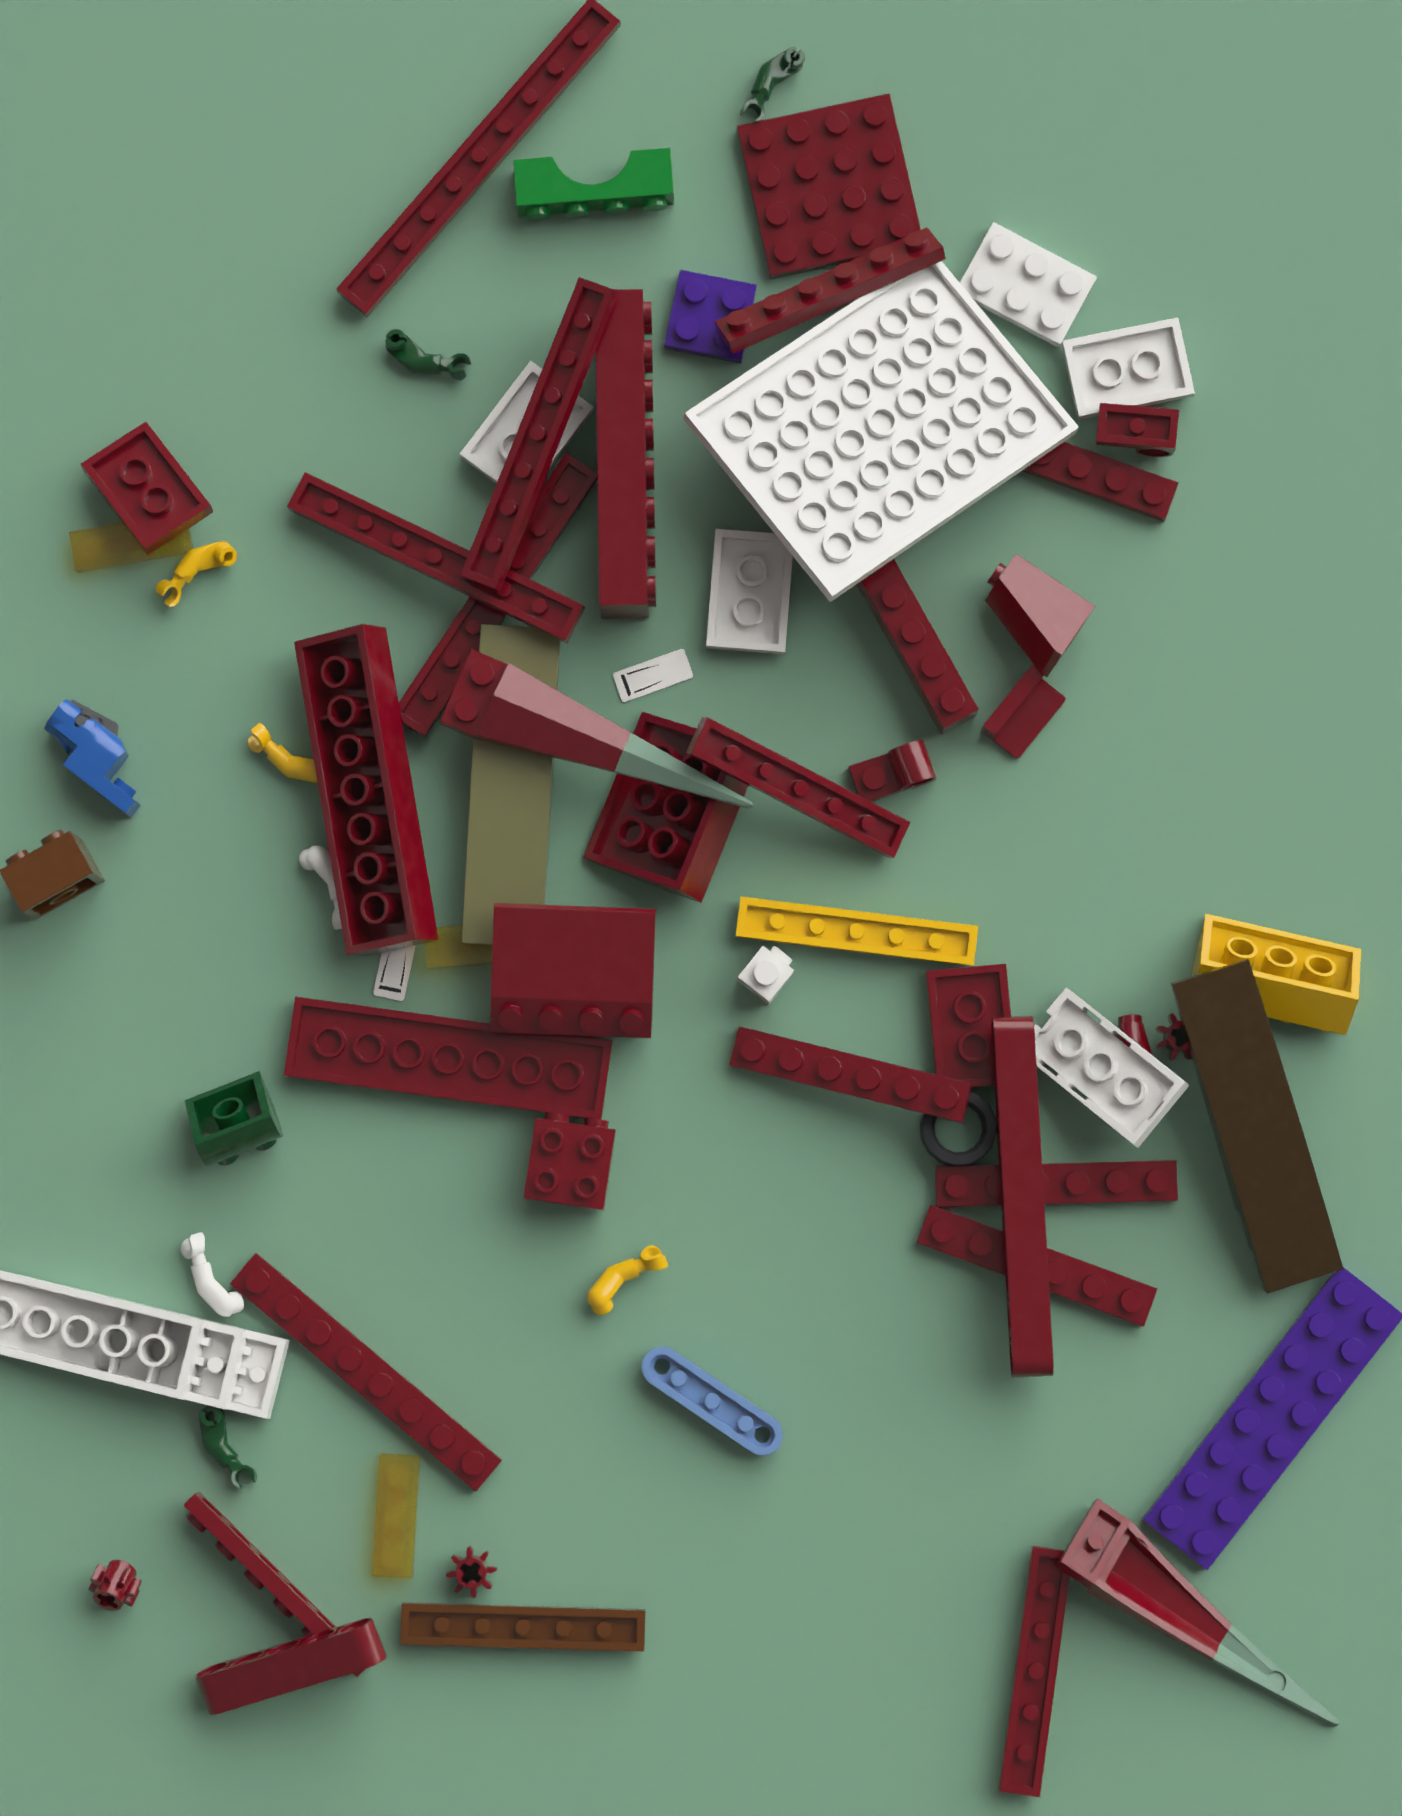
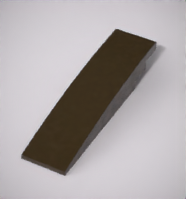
M1244 959L1170 983L1235 1208L1239 1211L1250 1250L1253 1252L1264 1291L1268 1294L1342 1270L1343 1265L1321 1189L1249 960Z

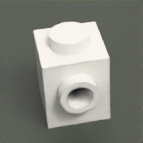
M762 946L740 973L738 981L769 1005L794 974V970L789 966L793 960L776 946H773L770 951Z

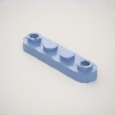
M655 1347L645 1355L642 1361V1372L650 1384L756 1455H769L779 1448L783 1439L782 1428L779 1422L765 1411L669 1347ZM658 1359H666L669 1362L670 1370L666 1374H658L655 1371L654 1364ZM766 1427L769 1429L770 1438L766 1442H759L755 1439L754 1434L757 1428Z

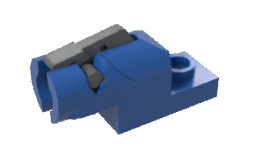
M64 700L53 712L44 728L57 740L67 754L72 751L63 765L129 817H132L141 806L132 798L136 791L120 778H117L114 783L111 782V779L129 757L122 740L118 738V724L74 700Z

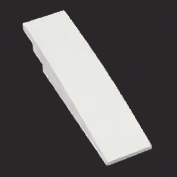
M0 1270L1 1355L181 1400L229 1409L265 1419L271 1418L290 1340Z

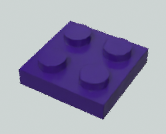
M680 270L664 349L741 364L744 349L732 354L719 336L714 321L729 315L733 311L741 310L754 304L757 285Z

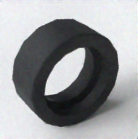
M971 1092L967 1107H970L977 1113L981 1121L982 1133L975 1146L965 1152H953L943 1147L935 1135L934 1125L937 1117L926 1114L922 1115L920 1122L921 1141L927 1152L938 1162L949 1166H968L982 1159L993 1147L997 1134L996 1117L990 1105L978 1094Z

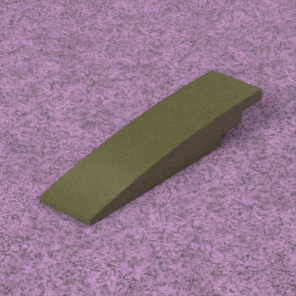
M481 624L480 653L506 664L510 663L558 691L559 639L534 627ZM473 739L462 943L493 945L494 903L546 904L554 768L553 757Z

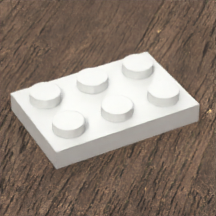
M993 222L960 284L978 306L1059 348L1092 289L1097 276Z
M1179 318L1062 341L1063 355L1078 420L1098 416L1100 403L1149 406L1193 397L1195 394Z
M531 360L460 453L462 459L496 484L542 371V368ZM579 395L550 468L594 411V406Z
M715 529L706 648L785 654L793 556L775 533Z

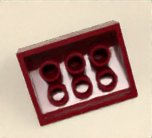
M641 713L633 733L634 735L737 794L745 796L748 785L686 754L697 728L649 713ZM617 774L583 858L667 892L702 903L740 806Z
M494 903L490 1032L651 1038L656 909Z

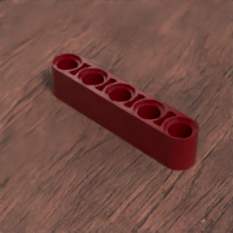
M364 1618L212 1665L197 1673L195 1679L209 1714L216 1715L370 1668L385 1660L387 1655L373 1619Z

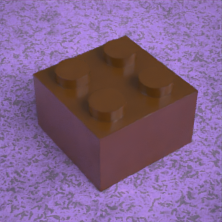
M58 830L49 834L41 840L43 846L31 853H28L27 850L15 853L6 859L7 866L0 869V874L21 912L35 920L105 881L83 840L71 831L63 833L62 830Z

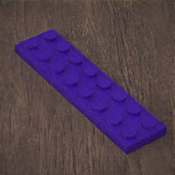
M1344 1267L1342 1270L1333 1272L1142 1519L1205 1570H1208L1402 1320V1313Z

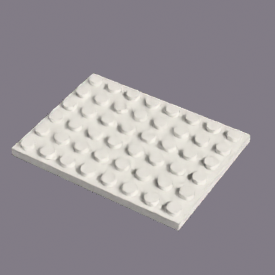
M942 261L856 299L685 412L683 418L684 422L830 602L1076 434L1079 428Z

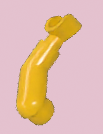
M218 541L189 550L173 571L175 574L171 580H161L157 583L156 593L164 596L167 590L172 588L171 595L165 599L164 604L169 607L175 606L181 598V589L185 583L189 584L199 571L233 565L237 559L236 550L225 541Z
M258 723L251 729L252 736L248 738V747L251 751L259 753L263 750L268 755L266 758L287 778L317 783L314 759L292 756L281 744L277 745L271 740L268 730L261 723Z
M653 1245L647 1246L641 1251V1258L635 1260L633 1257L606 1268L587 1293V1302L591 1305V1309L596 1315H605L612 1310L613 1301L611 1298L624 1282L639 1277V1273L646 1270L657 1271L668 1267V1262L658 1247Z

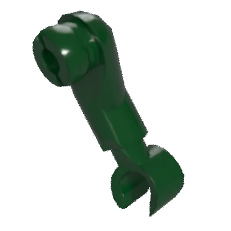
M797 47L788 48L761 66L751 90L753 96L741 108V116L746 109L751 108L758 114V118L754 123L762 121L765 115L764 102L769 100L774 86L802 69L805 56L801 49L797 52Z
M393 329L387 333V339H385L386 350L412 373L441 374V372H450V375L455 380H463L466 377L464 370H457L454 367L459 363L470 365L471 361L467 354L458 353L450 358H442L440 354H426L402 330Z
M205 1406L199 1413L202 1442L205 1450L223 1469L227 1468L230 1471L231 1481L235 1487L242 1489L241 1484L238 1482V1474L242 1470H248L251 1473L253 1482H256L257 1472L248 1465H242L237 1459L239 1455L228 1444L224 1411L221 1408Z

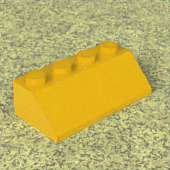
M1205 914L1191 976L1248 959L1268 1018L1277 1019L1285 1023L1308 1026L1324 1032L1347 1034L1359 1000L1361 949Z

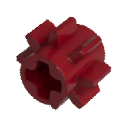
M1171 1013L1168 1015L1170 1026H1157L1155 1029L1163 1034V1041L1158 1043L1156 1048L1159 1049L1166 1046L1171 1051L1169 1054L1170 1061H1173L1178 1053L1182 1052L1189 1061L1192 1057L1188 1043L1185 1042L1178 1047L1175 1045L1176 1038L1171 1035V1031L1175 1032L1183 1027L1182 1022L1177 1021L1176 1016Z
M468 1546L466 1550L467 1557L464 1559L458 1555H452V1561L458 1566L456 1570L447 1572L446 1577H456L459 1584L454 1592H460L463 1587L469 1588L472 1598H476L478 1593L477 1587L481 1584L487 1589L492 1588V1583L486 1577L488 1573H494L498 1568L496 1566H487L485 1559L488 1557L489 1551H485L481 1556L474 1555L472 1546ZM474 1562H477L481 1566L478 1571L482 1577L479 1581L477 1578H472L470 1581L465 1580L463 1576L466 1570L462 1567L463 1563L471 1566Z
M112 1560L107 1568L100 1564L96 1566L90 1579L92 1582L88 1590L95 1592L93 1599L97 1605L109 1611H117L121 1609L123 1603L131 1607L133 1606L140 1591L138 1588L142 1581L136 1578L137 1572L132 1565L122 1560Z

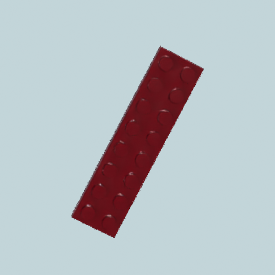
M295 996L284 1076L602 1120L613 1040L575 1035L490 1032V1023Z

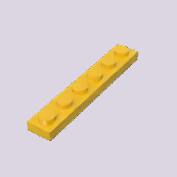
M740 896L736 937L972 967L974 966L979 926Z

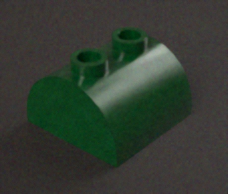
M260 1071L185 1100L194 1145L206 1166L215 1163L229 1165L238 1159L240 1153L253 1148L259 1151L267 1150L275 1145L278 1138L283 1137L275 1107Z

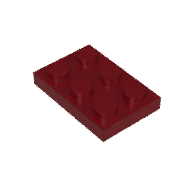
M146 421L81 463L84 473L147 556L213 513L210 503Z
M1006 963L926 971L935 1074L973 1084L972 1088L994 1086L991 1020L993 1017H1011Z

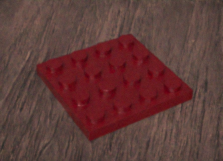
M890 93L737 126L770 280L846 263L870 253L875 248L886 246L904 238L911 232L921 230Z

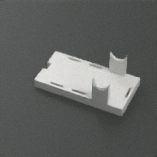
M1066 987L1046 1011L1052 1016L1042 1029L1036 1024L1034 1026L1037 1067L1138 1148L1189 1085ZM1089 1010L1091 1013H1093L1096 1017H1098L1101 1020V1022H1096L1093 1018L1086 1014L1087 1011ZM1117 1034L1128 1041L1131 1046L1128 1047L1116 1037ZM1046 1063L1052 1069H1054L1058 1073V1075L1055 1076L1043 1065ZM1074 1087H1076L1079 1091H1081V1092H1082L1084 1095H1086L1088 1098H1087L1086 1100H1084L1081 1096H1079V1095H1078L1076 1092H1074L1072 1089H1073Z

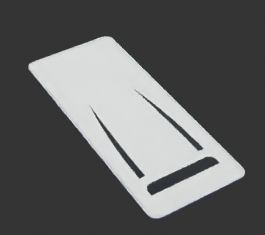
M679 649L613 673V678L622 702H627L693 678V673L684 649Z
M416 945L381 954L373 990L375 996L398 1001L404 1000Z

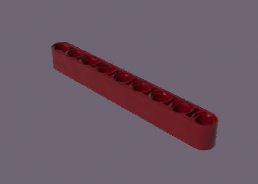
M1033 1016L993 1017L991 1020L1011 1375L1012 1378L1053 1376L1054 1361Z

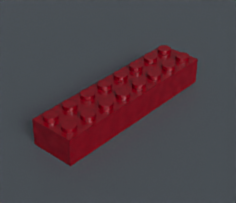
M614 289L619 294L596 350L599 607L601 619L649 618V607H656L655 576H648V568H656L655 537H648L647 529H655L654 497H647V490H655L654 458H646V451H654L653 419H646V412H654L653 379L645 380V374H653L652 340H645V335H652L651 301H644L643 289Z
M359 624L295 641L294 646L346 955H374L437 941L439 937L386 628Z

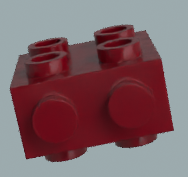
M545 1112L544 1119L535 1118L524 1199L605 1211L616 1130L608 1129L609 1121L594 1118H585L584 1125L568 1123L569 1115Z

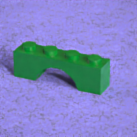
M670 148L632 150L624 168L614 178L600 184H582L568 178L558 168L553 157L513 160L518 216H526L527 220H544L549 218V214L565 213L567 217L577 218L588 215V211L604 210L606 214L615 215L628 211V208L643 207L645 211L654 212L667 208V205L674 204Z

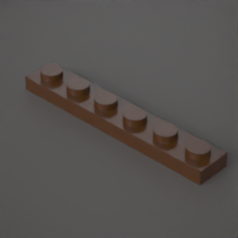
M403 1602L400 1644L644 1651L646 1609Z

